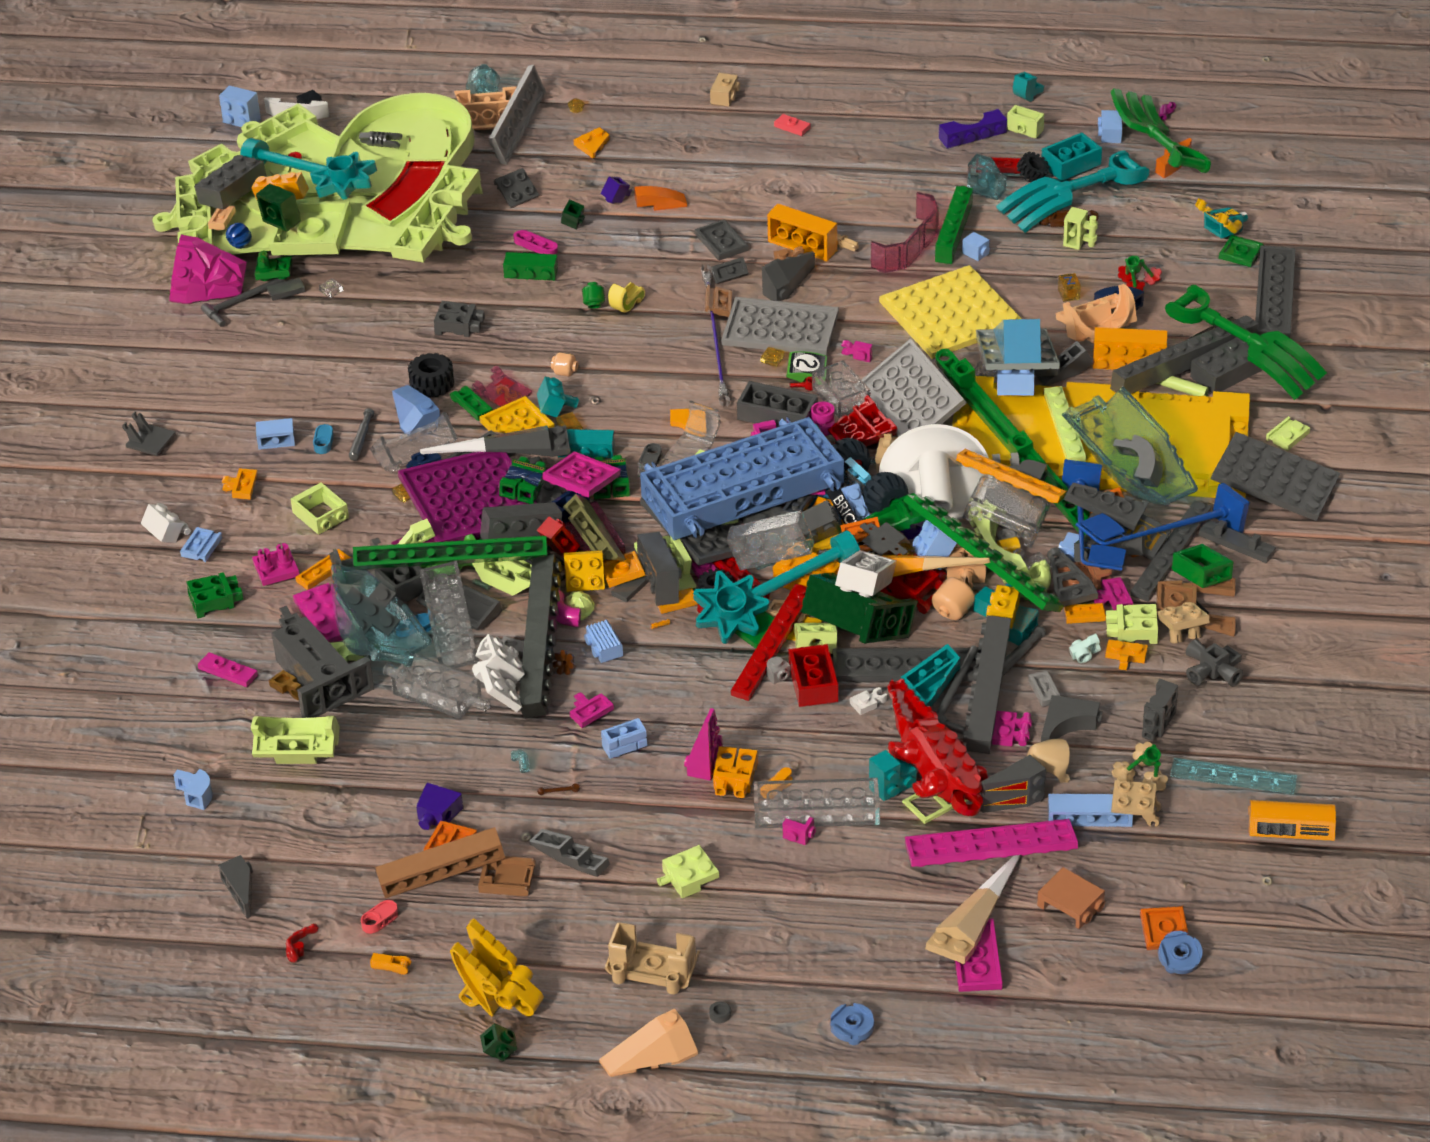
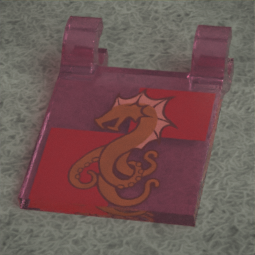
M494 366L491 369V372L494 373L490 377L493 382L487 387H484L478 380L472 384L475 387L472 390L474 393L487 398L500 407L532 394V390L505 375L498 366Z

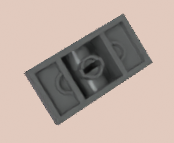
M306 616L271 632L276 662L284 671L295 676L297 683L301 684V688L297 689L302 718H316L374 690L371 661L366 656L348 664Z

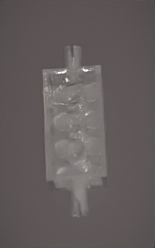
M411 653L400 667L386 663L383 668V674L391 676L394 695L461 719L471 707L483 712H487L490 708L491 701L480 697V680L474 675L415 653Z

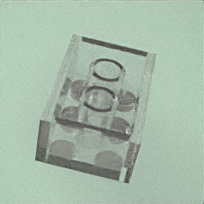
M844 360L812 371V389L824 402H829L834 406V413L838 418L851 414L854 411L853 407L855 405L860 406L865 401L864 397L866 395H869L871 398L869 387Z

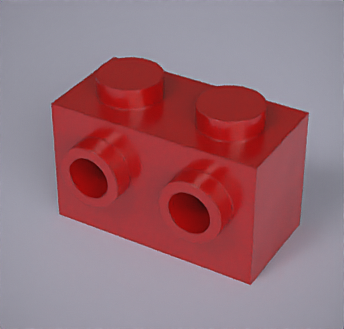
M548 517L536 531L541 536H546L547 544L555 553L563 558L564 553L576 552L580 545L574 539L575 536L565 528L566 525L558 518L554 520Z

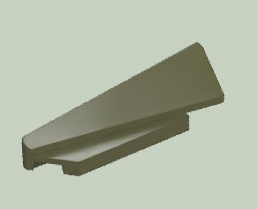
M575 494L563 508L571 515L568 519L591 551L602 550L603 560L625 561L624 555L589 501Z

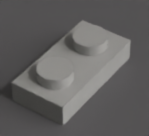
M1048 671L1028 675V681L1042 707L1049 706L1052 695L1060 696Z

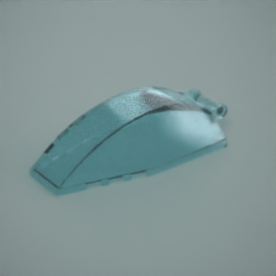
M1121 387L1108 402H1105L1097 395L1091 401L1075 408L1070 407L1066 412L1062 413L1064 419L1083 440L1097 463L1102 464V469L1109 477L1137 498L1154 504L1168 505L1198 490L1191 474L1185 470L1182 458H1179L1176 454V447L1171 445L1168 433L1124 387ZM1133 435H1138L1146 439L1154 447L1163 463V473L1158 488L1144 486L1139 479L1134 477L1139 464V457L1120 454L1113 446L1115 439L1123 440L1126 438L1132 440Z
M332 564L331 590L333 610L340 636L347 649L353 654L371 657L373 661L379 662L384 660L411 667L413 664L412 655L430 646L432 639L406 604L401 606L397 603L399 598L395 596L385 610L400 620L397 627L389 637L373 626L365 635L362 631V626L355 617V613L350 610L343 598L352 586L369 597L380 581L368 570H355L353 567Z

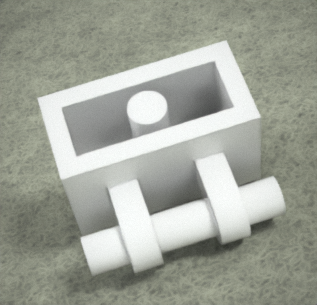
M157 503V505L148 504L141 524L158 540L176 543L180 533L190 534L191 530L188 528L187 523L181 521L175 513L170 512L166 505L162 503Z

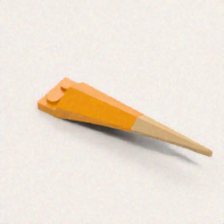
M882 555V557L896 560L893 577L930 569L990 563V558Z

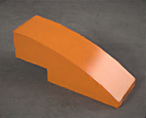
M1188 138L1179 144L1191 148L1192 139ZM1165 149L1163 156L1156 159L1155 173L1163 178L1172 175L1182 167L1180 165L1178 168H1175L1168 163L1170 153L1167 149Z
M657 186L634 187L637 207L653 205L654 211L687 207L685 194Z

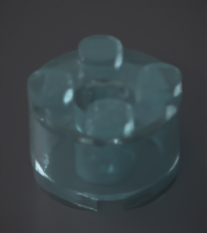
M482 64L469 72L466 90H470L471 94L498 92L500 76L494 69L486 64Z

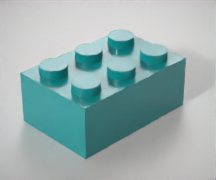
M1081 132L1042 148L1041 158L1044 157V161L1048 162L1049 172L1060 181H1063L1101 165L1102 147Z

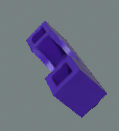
M999 109L985 112L983 119L975 124L967 125L951 121L939 125V139L947 149L1007 133V118Z

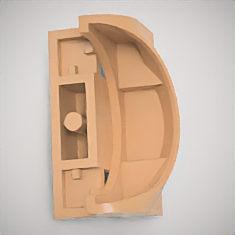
M1125 284L1118 285L1119 294L1115 293L1075 307H1071L1069 302L1063 303L1064 310L1056 313V320L1066 324L1068 338L1078 342L1088 340L1094 343L1095 327L1124 328L1137 321L1135 300L1129 287Z

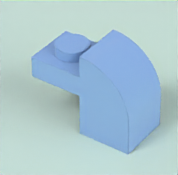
M177 769L174 773L176 789L184 791L186 805L205 810L213 796L209 775L201 769L196 774Z

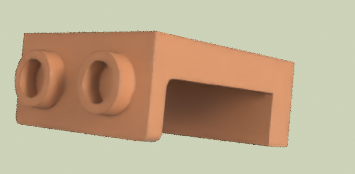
M1062 867L1038 891L1037 906L1045 910L1049 905H1052L1076 920L1075 927L1080 929L1084 924H1088L1097 911L1100 912L1105 905V890Z

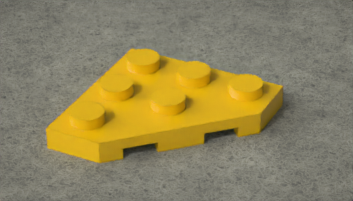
M526 396L479 416L480 423L488 431L492 430L500 433H510L542 426H548V428L555 427V424L545 414L541 413L540 409Z

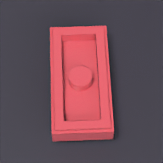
M782 114L774 121V127L803 136L811 128V123Z

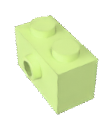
M1014 105L1007 113V130L1027 135L1031 138H1037L1044 130V113Z

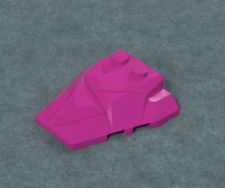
M180 235L175 255L169 301L192 304V302H206L216 298H232L242 294L247 262L198 237Z

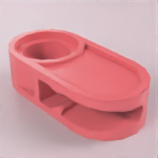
M384 900L364 913L361 917L362 930L369 934L376 933L398 917L397 904L392 900ZM369 920L376 921V923L373 925L366 924V922Z

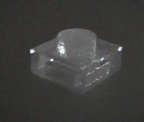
M333 278L319 285V291L329 298L344 291L343 285Z

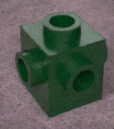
M496 1023L480 1035L483 1053L501 1061L507 1059L518 1049L514 1031Z

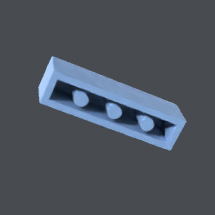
M1048 794V821L1070 819L1072 826L1132 827L1133 815L1111 813L1113 794Z

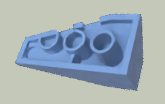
M409 385L392 391L400 428L408 438L441 426L439 408L430 398Z

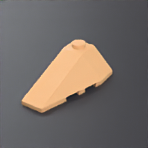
M674 1008L654 1018L599 1059V1063L608 1075L613 1077L634 1073L640 1068L650 1066L651 1069L659 1068L658 1065L680 1064L698 1055V1050L686 1022Z

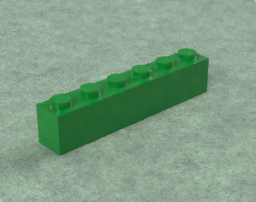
M956 186L935 245V262L953 263L973 205V188Z

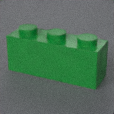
M506 252L503 262L504 278L555 281L558 271L557 254Z

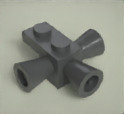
M1194 639L1187 646L1186 655L1200 661V664L1186 670L1187 677L1192 684L1200 685L1207 676L1216 679L1220 675L1231 687L1239 683L1243 676V670L1234 667L1242 659V655L1228 645L1222 648L1216 643L1206 648L1198 639Z

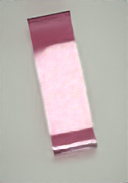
M916 193V218L924 221L905 242L890 245L871 242V268L883 273L906 269L918 258L921 251L927 248L939 233V207L933 195Z

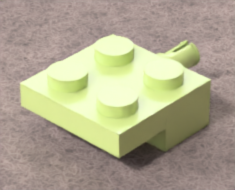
M698 845L663 859L662 866L665 876L657 878V883L661 887L671 882L681 898H685L701 891L702 884L719 878V871L701 846Z

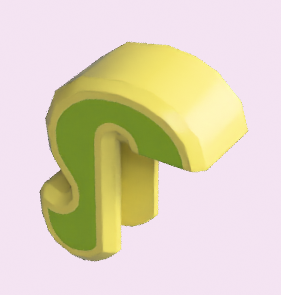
M632 282L628 283L624 288L613 284L608 293L609 304L612 308L626 313L634 307L635 303H640L643 300L645 289L641 286H636Z

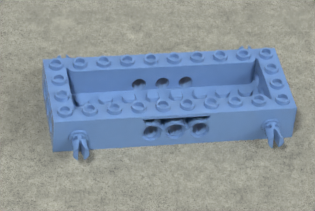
M786 417V421L783 419L779 421L780 427L657 467L654 462H652V467L647 463L644 467L645 472L640 473L641 496L673 540L691 534L697 538V533L702 536L704 530L826 488L834 491L835 487L838 490L841 487V483H844V459L810 417L791 422Z

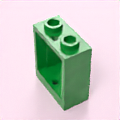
M1200 544L1174 552L1172 570L1201 588H1205L1232 579L1234 561L1208 546ZM1200 562H1201L1202 564H1204V565H1206V566L1202 567L1201 565H1199V564H1197V563H1200Z

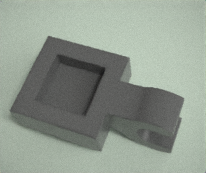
M287 606L279 608L282 613L279 619L281 628L300 619L297 613L291 615Z

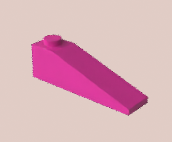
M710 708L691 753L686 756L684 766L687 767V776L711 781L714 774L719 746L723 747L722 735H718L720 728L716 726L717 717L713 708Z

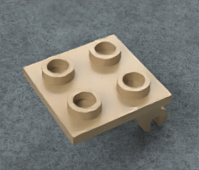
M1115 780L1111 813L1142 815L1149 826L1154 821L1155 827H1157L1160 819L1155 814L1154 806L1157 807L1158 812L1161 810V803L1157 801L1156 784Z

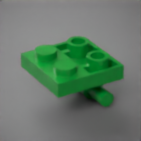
M261 251L258 255L254 273L255 280L268 281L271 278L285 279L289 277L293 264L292 256L269 259L268 251Z

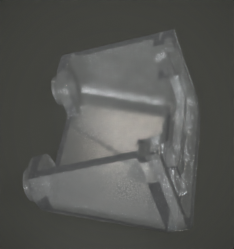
M987 474L980 477L962 518L971 521L973 517H978V520L981 521L984 517L1017 532L1016 537L1020 538L1022 536L1024 538L1023 545L1032 548L1048 514L1050 505L1044 498H1038Z

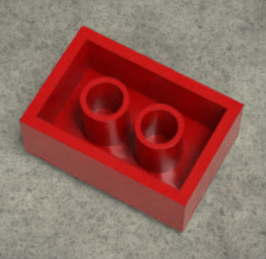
M828 644L788 649L790 673L799 707L838 702V682Z

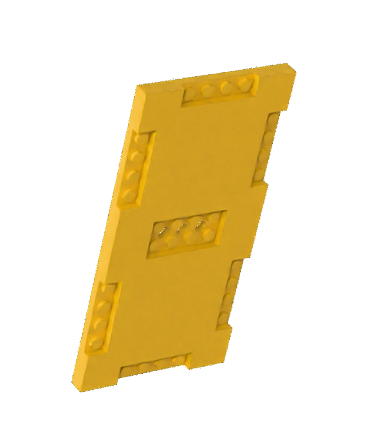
M975 376L977 384L1019 432L1024 430L1032 440L1035 451L1062 481L1066 458L1044 396V388L1054 386L1034 385V396L997 395V383H994V377ZM1067 382V386L1062 387L1086 455V462L1102 464L1099 490L1120 488L1122 492L1216 498L1217 488L1221 483L1211 479L1213 471L1235 432L1248 436L1250 394L1213 391V397L1136 391L1121 397L1110 389V384ZM968 403L954 413L953 427L962 429L976 438L984 447L989 459L993 460L992 454H1000L1001 464L1011 466V453ZM1133 435H1138L1146 439L1154 447L1163 463V473L1158 488L1144 486L1137 481L1134 475L1139 464V457L1120 454L1113 446L1115 439L1123 440L1126 438L1132 440ZM1232 488L1242 497L1246 498V493Z

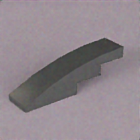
M541 829L529 841L530 845L562 864L596 877L610 865L607 857L592 854L590 847L574 843L572 836Z

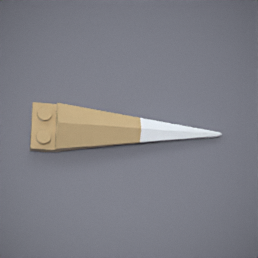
M1015 855L936 928V932L926 942V950L962 964L968 961L977 947L991 913L1020 855Z

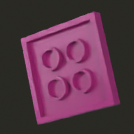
M574 451L543 472L542 479L589 498L618 478L621 469Z

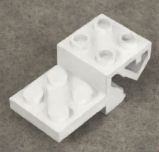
M488 634L480 642L475 655L482 661L473 665L474 676L485 684L488 694L515 712H518L522 705L515 684L525 675L522 668L523 664L518 657L519 653L512 646H506L499 637L494 638Z

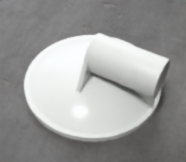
M941 424L920 426L899 436L884 453L879 468V473L892 472L903 478L909 494L915 493L921 497H930L935 501L934 505L944 508L948 511V516L958 520L969 515L968 508L984 500L987 492V483L989 480L991 481V475L982 474L977 469L965 467L961 462L956 461L958 453L964 449L989 458L981 443L962 429Z

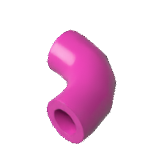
M559 590L560 601L557 602L559 614L556 616V621L563 625L579 628L581 608L566 605L564 603L565 595Z

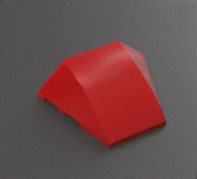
M866 395L864 397L865 401L860 406L855 405L853 407L854 411L851 414L840 418L828 431L836 441L843 438H854L861 441L865 446L879 443L880 438L884 437V434H892V437L897 434V426L890 418L887 419L869 395Z

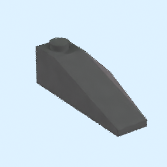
M812 251L798 254L797 257L793 258L789 256L784 260L775 259L763 266V295L773 301H783L788 298L815 267V253Z

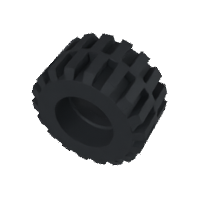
M422 354L411 360L410 365H408L410 386L428 398L444 395L454 386L452 361L443 354Z

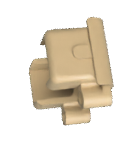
M619 922L616 924L608 944L609 957L605 969L612 975V981L615 984H622L625 979L664 986L667 992L673 995L677 994L680 989L688 987L700 951L698 950L696 954L694 936L676 933L677 949L642 942L637 943L636 925Z

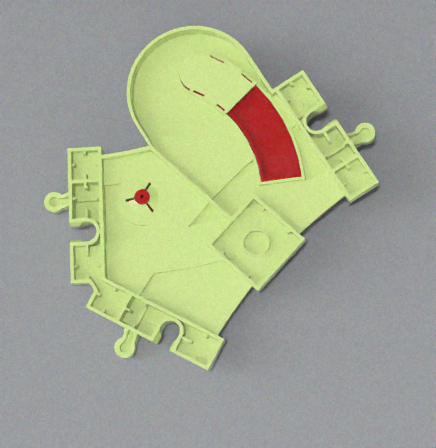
M410 93L390 97L367 107L357 114L340 136L318 126L316 116L298 103L262 123L257 121L245 123L241 128L242 133L237 138L238 147L241 149L245 140L254 138L265 141L272 152L327 166V157L349 156L357 151L361 161L375 160L377 171L369 176L372 184L370 188L355 189L345 200L337 192L319 198L316 191L317 185L313 184L310 172L267 161L264 165L267 177L276 174L283 175L291 172H302L309 190L304 199L296 200L301 221L288 232L263 222L258 201L253 190H251L230 205L235 206L236 212L226 229H209L208 222L217 208L198 204L194 185L199 183L201 179L209 176L213 171L222 167L223 164L232 160L234 156L240 155V151H231L223 144H220L188 161L193 174L175 177L176 204L170 213H158L152 219L155 230L160 232L179 227L180 232H177L178 243L180 235L198 237L230 254L261 252L265 250L271 251L272 255L339 254L340 249L391 252L393 258L424 263L433 250L443 251V241L453 242L455 245H466L472 240L471 230L468 226H455L457 214L468 215L467 201L471 195L483 193L479 169L461 167L474 146L475 139L471 117L468 110L461 103L450 97L433 93ZM370 131L403 134L401 140H392L400 144L399 148L369 146L360 142L359 135L360 132ZM234 223L246 225L251 232V241L243 248L237 249L227 241L226 231Z

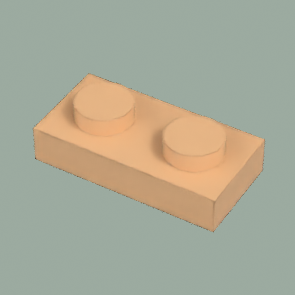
M228 206L224 210L217 208L208 222L209 229H226L236 212L235 206Z

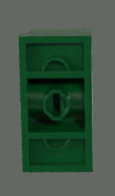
M835 573L813 574L809 576L801 612L859 635V642L864 644L909 638L918 603L917 600L912 598L901 600L880 591L873 596L863 597L857 591L846 592L841 590L839 586H836L837 574Z

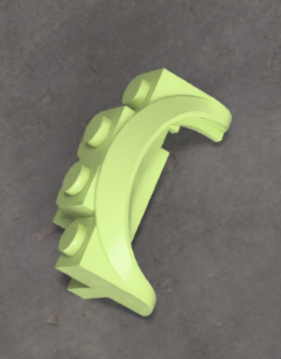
M254 716L251 723V731L254 735L252 755L254 758L274 757L276 764H317V757H334L335 745H338L340 726L335 716L316 718Z

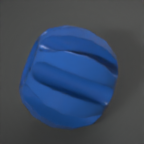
M234 223L228 227L226 238L233 247L237 249L243 248L251 241L252 235L246 225Z

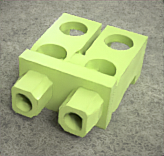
M1117 604V610L1106 611L1107 637H1118V640L1123 642L1149 640L1150 644H1158L1156 604L1126 606Z

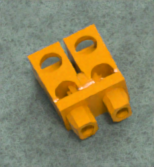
M719 746L713 774L715 795L724 796L727 791H734V796L744 798L746 793H750L754 773L758 766V750L739 748L737 757V748ZM730 753L732 757L723 758V754ZM750 755L752 759L743 760V756Z

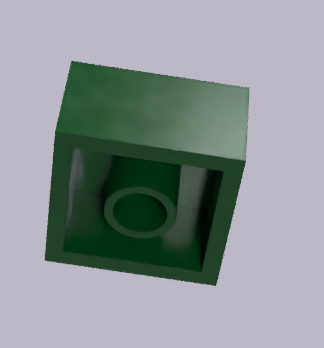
M270 183L256 193L263 222L288 232L301 221L294 193Z

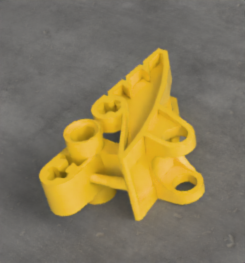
M475 918L472 919L466 926L474 947L469 954L468 950L459 942H456L450 950L455 967L465 983L464 988L459 993V999L470 1007L480 1004L490 1016L494 1015L499 1006L508 1010L514 1006L523 1015L532 1016L544 999L543 993L530 982L533 977L532 971L524 965H516V956L510 950L507 951V948L499 940H496L488 930H485Z

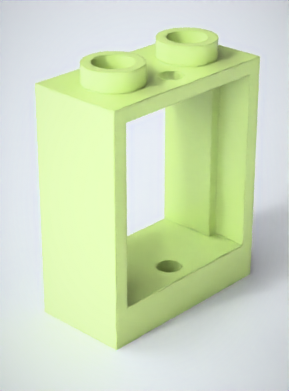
M321 482L291 498L292 512L318 535L349 518L347 504ZM322 502L333 509L318 518L308 511Z

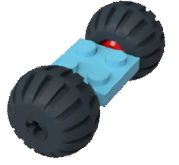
M843 438L836 441V444H832L844 459V483H858L859 487L863 489V499L871 514L890 507L889 504L896 498L899 499L909 495L905 481L897 474L880 472L871 477L867 472L871 462L870 453L861 441L854 438Z

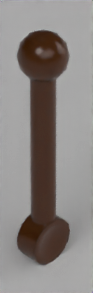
M573 784L569 787L544 789L540 787L538 788L537 793L539 795H544L545 793L570 790H572L573 792H578L580 790L579 784Z

